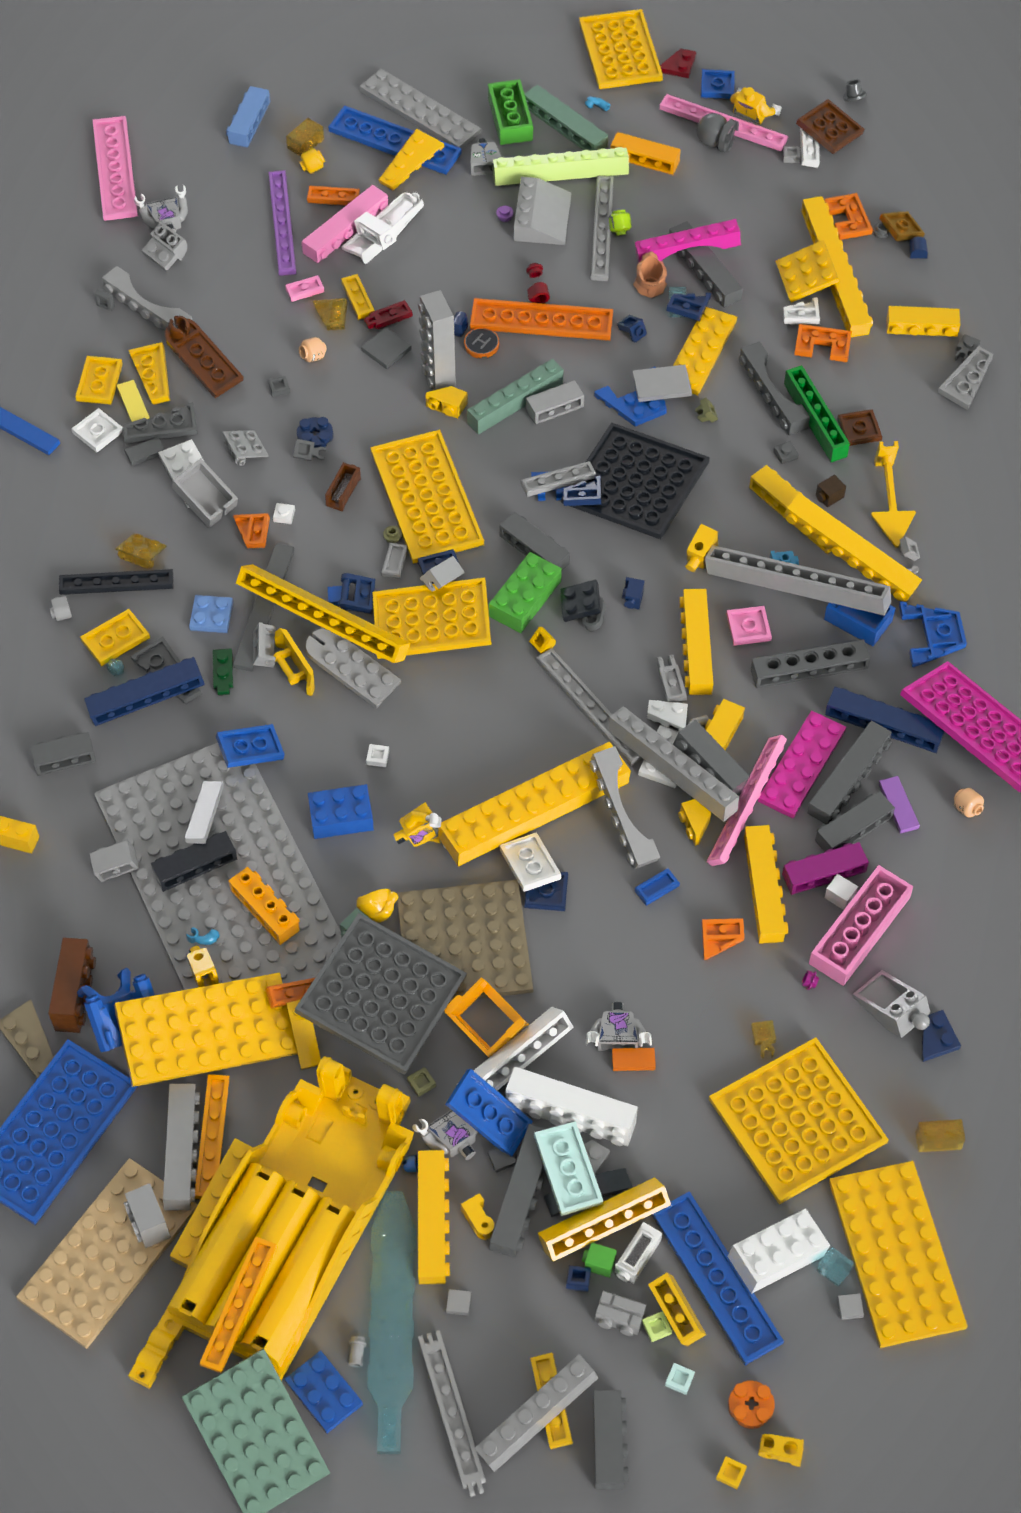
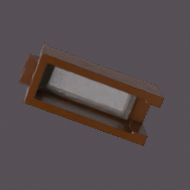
M343 462L325 494L327 507L343 512L357 483L361 480L359 467Z

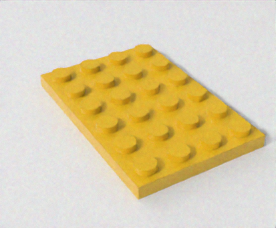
M642 9L579 17L580 28L599 89L663 81V74Z
M485 577L449 582L440 589L435 584H432L435 587L434 591H430L426 585L373 592L375 626L409 642L410 646L406 656L492 645Z

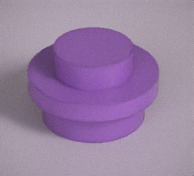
M501 206L497 209L496 215L502 222L510 221L513 217V209L509 206Z

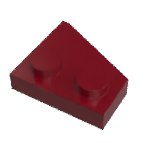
M679 49L660 65L662 73L689 78L696 58V51Z

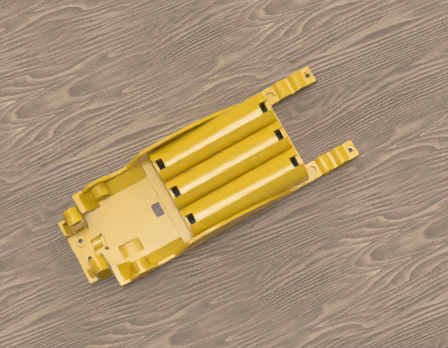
M326 1056L321 1059L316 1071L319 1087L302 1079L299 1080L295 1089L283 1100L275 1123L265 1141L248 1150L228 1182L202 1232L180 1286L158 1325L150 1334L147 1344L139 1353L128 1375L131 1380L150 1389L164 1360H167L175 1340L178 1341L184 1329L207 1341L210 1340L256 1236L275 1243L277 1248L231 1353L246 1359L261 1349H265L282 1381L409 1150L414 1132L400 1126L410 1104L409 1096L403 1094L398 1088L395 1089L386 1084H383L378 1089L353 1077L351 1069ZM312 1177L327 1183L323 1193L308 1186ZM186 1300L196 1305L192 1312L189 1310ZM261 1337L268 1341L264 1348H262L263 1342Z

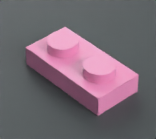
M318 275L285 285L291 302L324 292L323 284Z

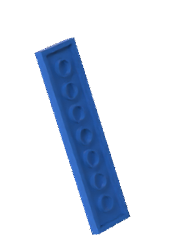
M345 105L328 126L329 132L394 156L399 153L414 133L413 130ZM443 142L445 147L436 151L434 156L430 160L427 159L421 166L447 175L462 154V148Z
M690 1191L672 1200L670 1206L653 1213L654 1220L744 1365L782 1345L784 1340L755 1294H751L727 1257L728 1251Z

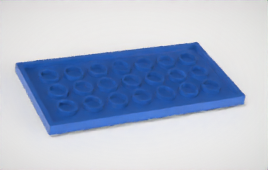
M67 1039L0 1127V1203L36 1225L138 1086L132 1087L129 1077Z

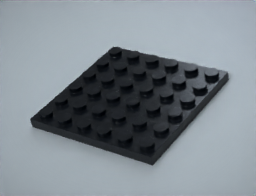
M611 422L586 462L590 461L596 476L601 477V504L570 507L661 540L709 464L710 457ZM591 479V480H588V481H585V482H586V483H589V482L595 481V479ZM564 495L561 498L562 504H564Z

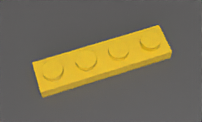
M552 1352L530 1358L537 1391L557 1374ZM564 1409L545 1426L550 1449L573 1444L566 1409Z

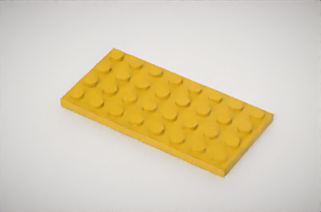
M440 430L370 447L372 457L413 564L418 563V558L452 549L456 553L484 545L483 536Z
M280 972L115 1003V1012L132 1087L297 1055L287 1006L271 1009L265 990L268 986L283 984Z
M914 1161L830 1178L831 1191L879 1347L883 1348L966 1329L967 1323Z

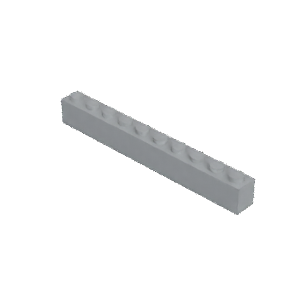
M714 545L711 546L705 557L707 574L880 615H885L891 604L890 586Z

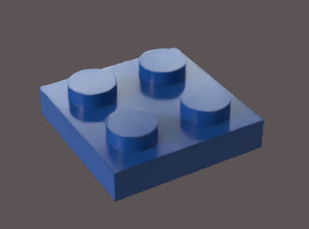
M702 69L701 97L730 99L734 94L735 71Z

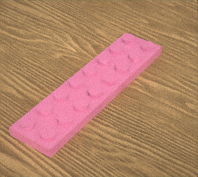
M126 116L94 119L93 128L104 221L138 217L137 205L134 203L136 195Z

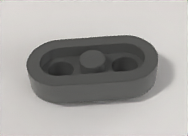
M600 597L601 613L583 617V624L589 631H595L603 624L606 604L602 597Z

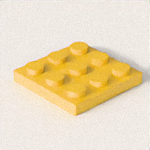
M824 240L775 261L791 303L840 282Z

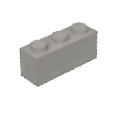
M575 380L526 398V410L535 425L584 407V394Z

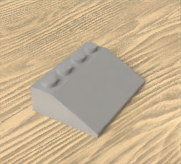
M521 177L514 223V241L565 245L571 192L539 178Z

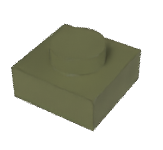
M425 1067L407 1077V1082L418 1097L436 1087V1082Z

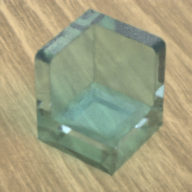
M832 1247L820 1261L817 1271L836 1286H840L852 1271L854 1263Z

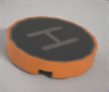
M473 329L464 338L465 350L475 358L491 357L499 349V338L490 329Z

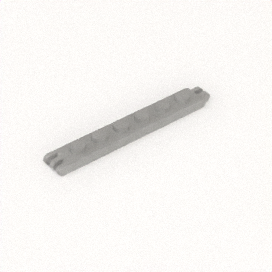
M440 1330L435 1331L437 1338L435 1341H433L431 1333L426 1334L429 1343H424L422 1335L418 1336L463 1489L468 1488L470 1497L475 1496L473 1486L477 1485L479 1494L484 1493L482 1483H486L477 1451L475 1450V1444Z

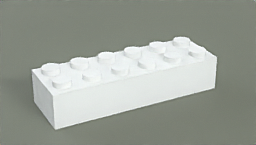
M514 1067L506 1088V1099L520 1111L528 1113L535 1119L543 1118L557 1126L576 1121L579 1132L588 1133L596 1139L610 1140L617 1146L629 1145L636 1125L637 1106L518 1067Z

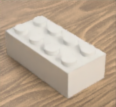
M804 1209L734 1244L727 1257L752 1294L824 1257L830 1244L808 1211Z

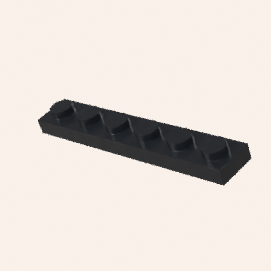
M173 569L59 575L60 595L173 589Z

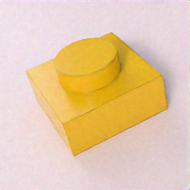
M725 1456L716 1480L738 1490L747 1466Z

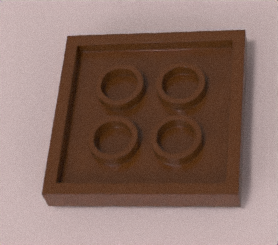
M829 99L800 117L796 122L802 130L832 154L858 138L865 130Z

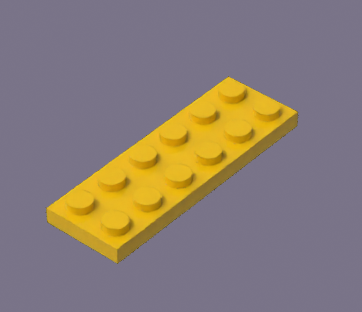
M706 307L700 321H696L673 365H686L692 394L699 395L737 322V316Z

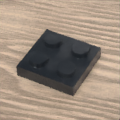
M597 580L560 589L562 618L564 622L601 613L599 584Z

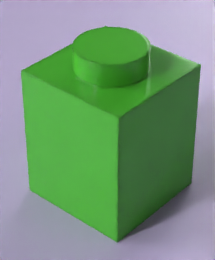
M591 1242L590 1248L584 1251L582 1262H585L586 1268H591L592 1273L610 1278L617 1250Z

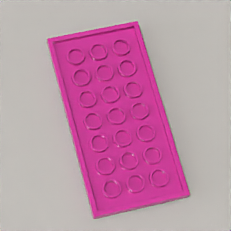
M948 661L902 689L900 695L907 702L911 703L923 715L944 730L967 751L1011 785L1012 788L1016 789L1019 793L1021 792V719Z

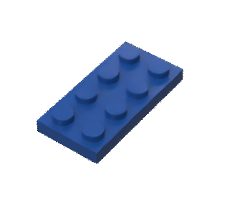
M472 1069L466 1070L445 1104L495 1147L509 1156H513L526 1134L528 1125L533 1123L529 1117Z

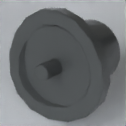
M853 79L846 83L847 91L843 96L845 101L866 97L867 93L862 90L860 80Z

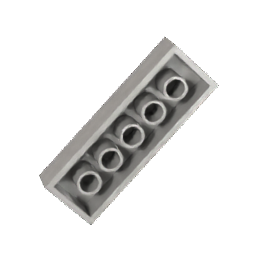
M441 290L420 296V304H418L421 314L419 322L422 328L419 329L422 338L420 346L423 351L420 354L423 362L421 369L423 375L428 377L429 387L434 390L449 386L456 388L454 315Z

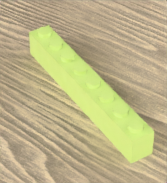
M622 147L493 159L495 186L520 184L521 177L557 181L629 174L627 148Z

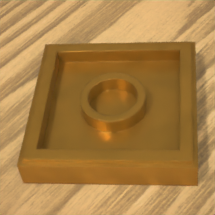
M908 211L882 213L879 217L896 241L911 240L915 237H924L925 235Z

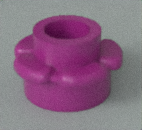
M807 970L801 985L806 987L807 990H810L811 987L815 988L819 981V977L816 976L817 972Z

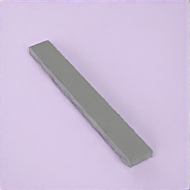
M597 176L591 280L608 281L611 238L608 217L612 214L614 176Z
M552 648L536 657L539 665L603 736L610 741L613 747L616 746L617 751L630 766L643 759L609 732L611 712Z

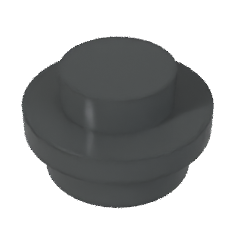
M878 222L873 227V233L878 238L888 237L890 232L882 222Z

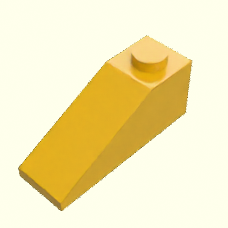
M300 1000L288 1002L287 1009L300 1067L303 1070L318 1066L321 1058L313 1023L294 1013L296 1006L300 1002Z

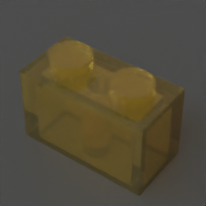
M307 118L286 136L287 149L301 156L302 153L314 148L324 139L323 126Z
M962 1119L919 1122L915 1131L918 1152L961 1150L966 1140Z

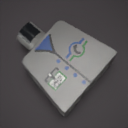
M481 138L477 141V144L472 145L471 176L493 174V159L501 157L495 142H487L485 138Z

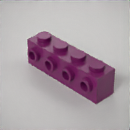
M860 842L855 844L848 843L835 850L828 849L822 854H812L799 861H789L783 867L782 876L791 895L829 884L837 874L843 878H849L867 872L869 861Z

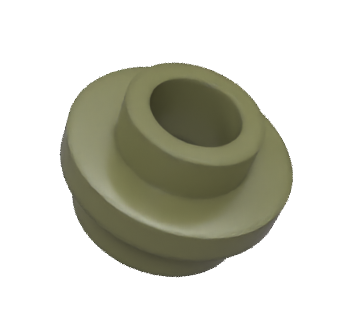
M388 526L383 531L384 539L388 543H397L402 537L401 529L397 526Z

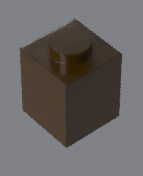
M834 474L817 484L816 497L819 502L828 508L844 498L846 485Z

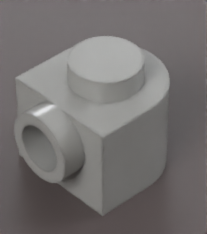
M66 596L51 599L53 607L50 608L52 619L56 618L57 621L72 618Z

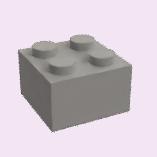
M150 1183L125 1193L127 1202H124V1206L138 1242L143 1241L145 1248H148L171 1238Z

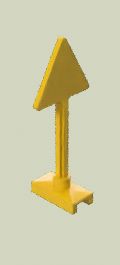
M894 441L893 446H884L883 442H879L874 462L875 466L884 467L889 511L872 512L871 517L892 544L898 548L900 539L904 537L916 512L897 511L892 466L899 448L898 441Z

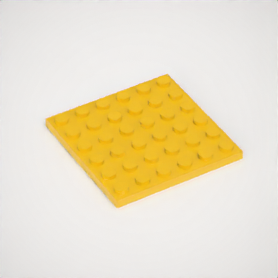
M816 1037L715 1092L708 1099L779 1205L887 1144L889 1140Z

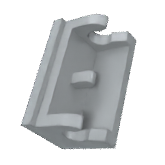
M452 556L428 570L420 579L430 591H434L435 587L432 585V582L440 589L465 572L455 557Z
M259 622L254 629L253 665L274 668L276 657L273 656L275 626Z

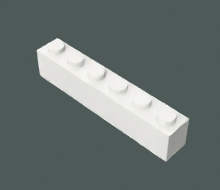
M551 1007L478 1066L474 1072L498 1091L510 1080L514 1067L524 1069L574 1027L563 1010Z

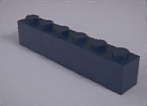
M195 657L186 658L179 663L165 666L158 671L149 672L142 677L128 680L121 685L112 686L105 691L93 693L89 697L84 698L90 718L94 725L98 726L201 687L205 683Z
M834 687L825 712L826 716L864 729L872 720L891 731L890 738L936 754L945 732L933 721L920 714L905 711L900 707L890 706L882 701H876L864 695L855 694L844 688Z

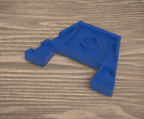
M609 385L594 391L595 398L603 400L607 407L615 409L618 415L635 427L665 415L667 412L664 399L638 402L636 391L617 398Z
M903 601L899 603L902 620L922 619L928 647L910 649L909 655L912 667H917L966 648L967 642L960 612L936 607L934 610L924 608V605L919 604L912 606L907 605V602Z

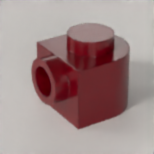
M536 282L527 289L528 299L532 303L545 304L550 299L548 286L544 282Z

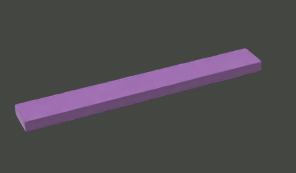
M285 170L269 172L279 276L296 274L286 172Z

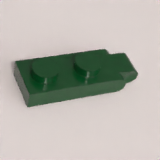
M232 648L213 650V687L217 689L218 695H230V688H233Z

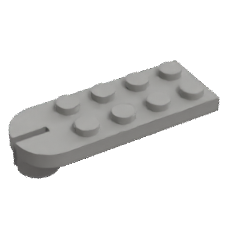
M325 628L314 631L312 637L309 636L306 641V654L310 660L375 709L401 683L400 678L349 640Z

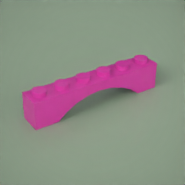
M736 219L635 242L638 262H641L642 256L650 251L657 254L658 260L662 261L669 255L690 247L714 246L727 249L741 245L740 229Z

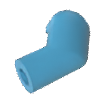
M592 96L586 98L585 105L589 108H592L594 104L604 111H608L610 108V104L601 98Z

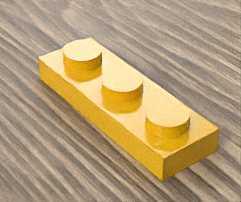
M358 274L341 278L343 288L358 320L368 317L375 310Z

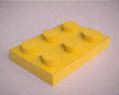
M87 356L75 396L76 401L112 405L123 364L122 359Z
M127 609L80 636V638L97 662L103 666L148 640L150 635L131 610Z

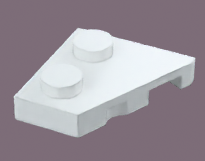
M812 298V302L804 304L802 301L795 305L784 307V324H819L818 298Z
M649 700L647 719L659 722L668 728L672 725L681 731L686 727L688 704Z

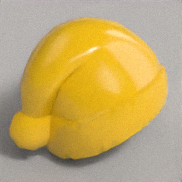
M390 889L376 890L358 897L356 906L377 923L384 922L391 916L394 903L398 899V894L394 891L391 892Z

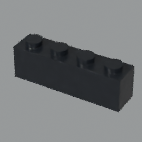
M224 831L213 834L207 839L206 844L194 843L187 848L176 850L171 855L160 857L152 862L151 866L164 892L237 860V854L227 832Z

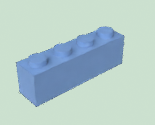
M250 86L248 91L245 92L243 101L239 104L236 115H233L232 123L226 130L229 144L248 148L270 104L269 90Z

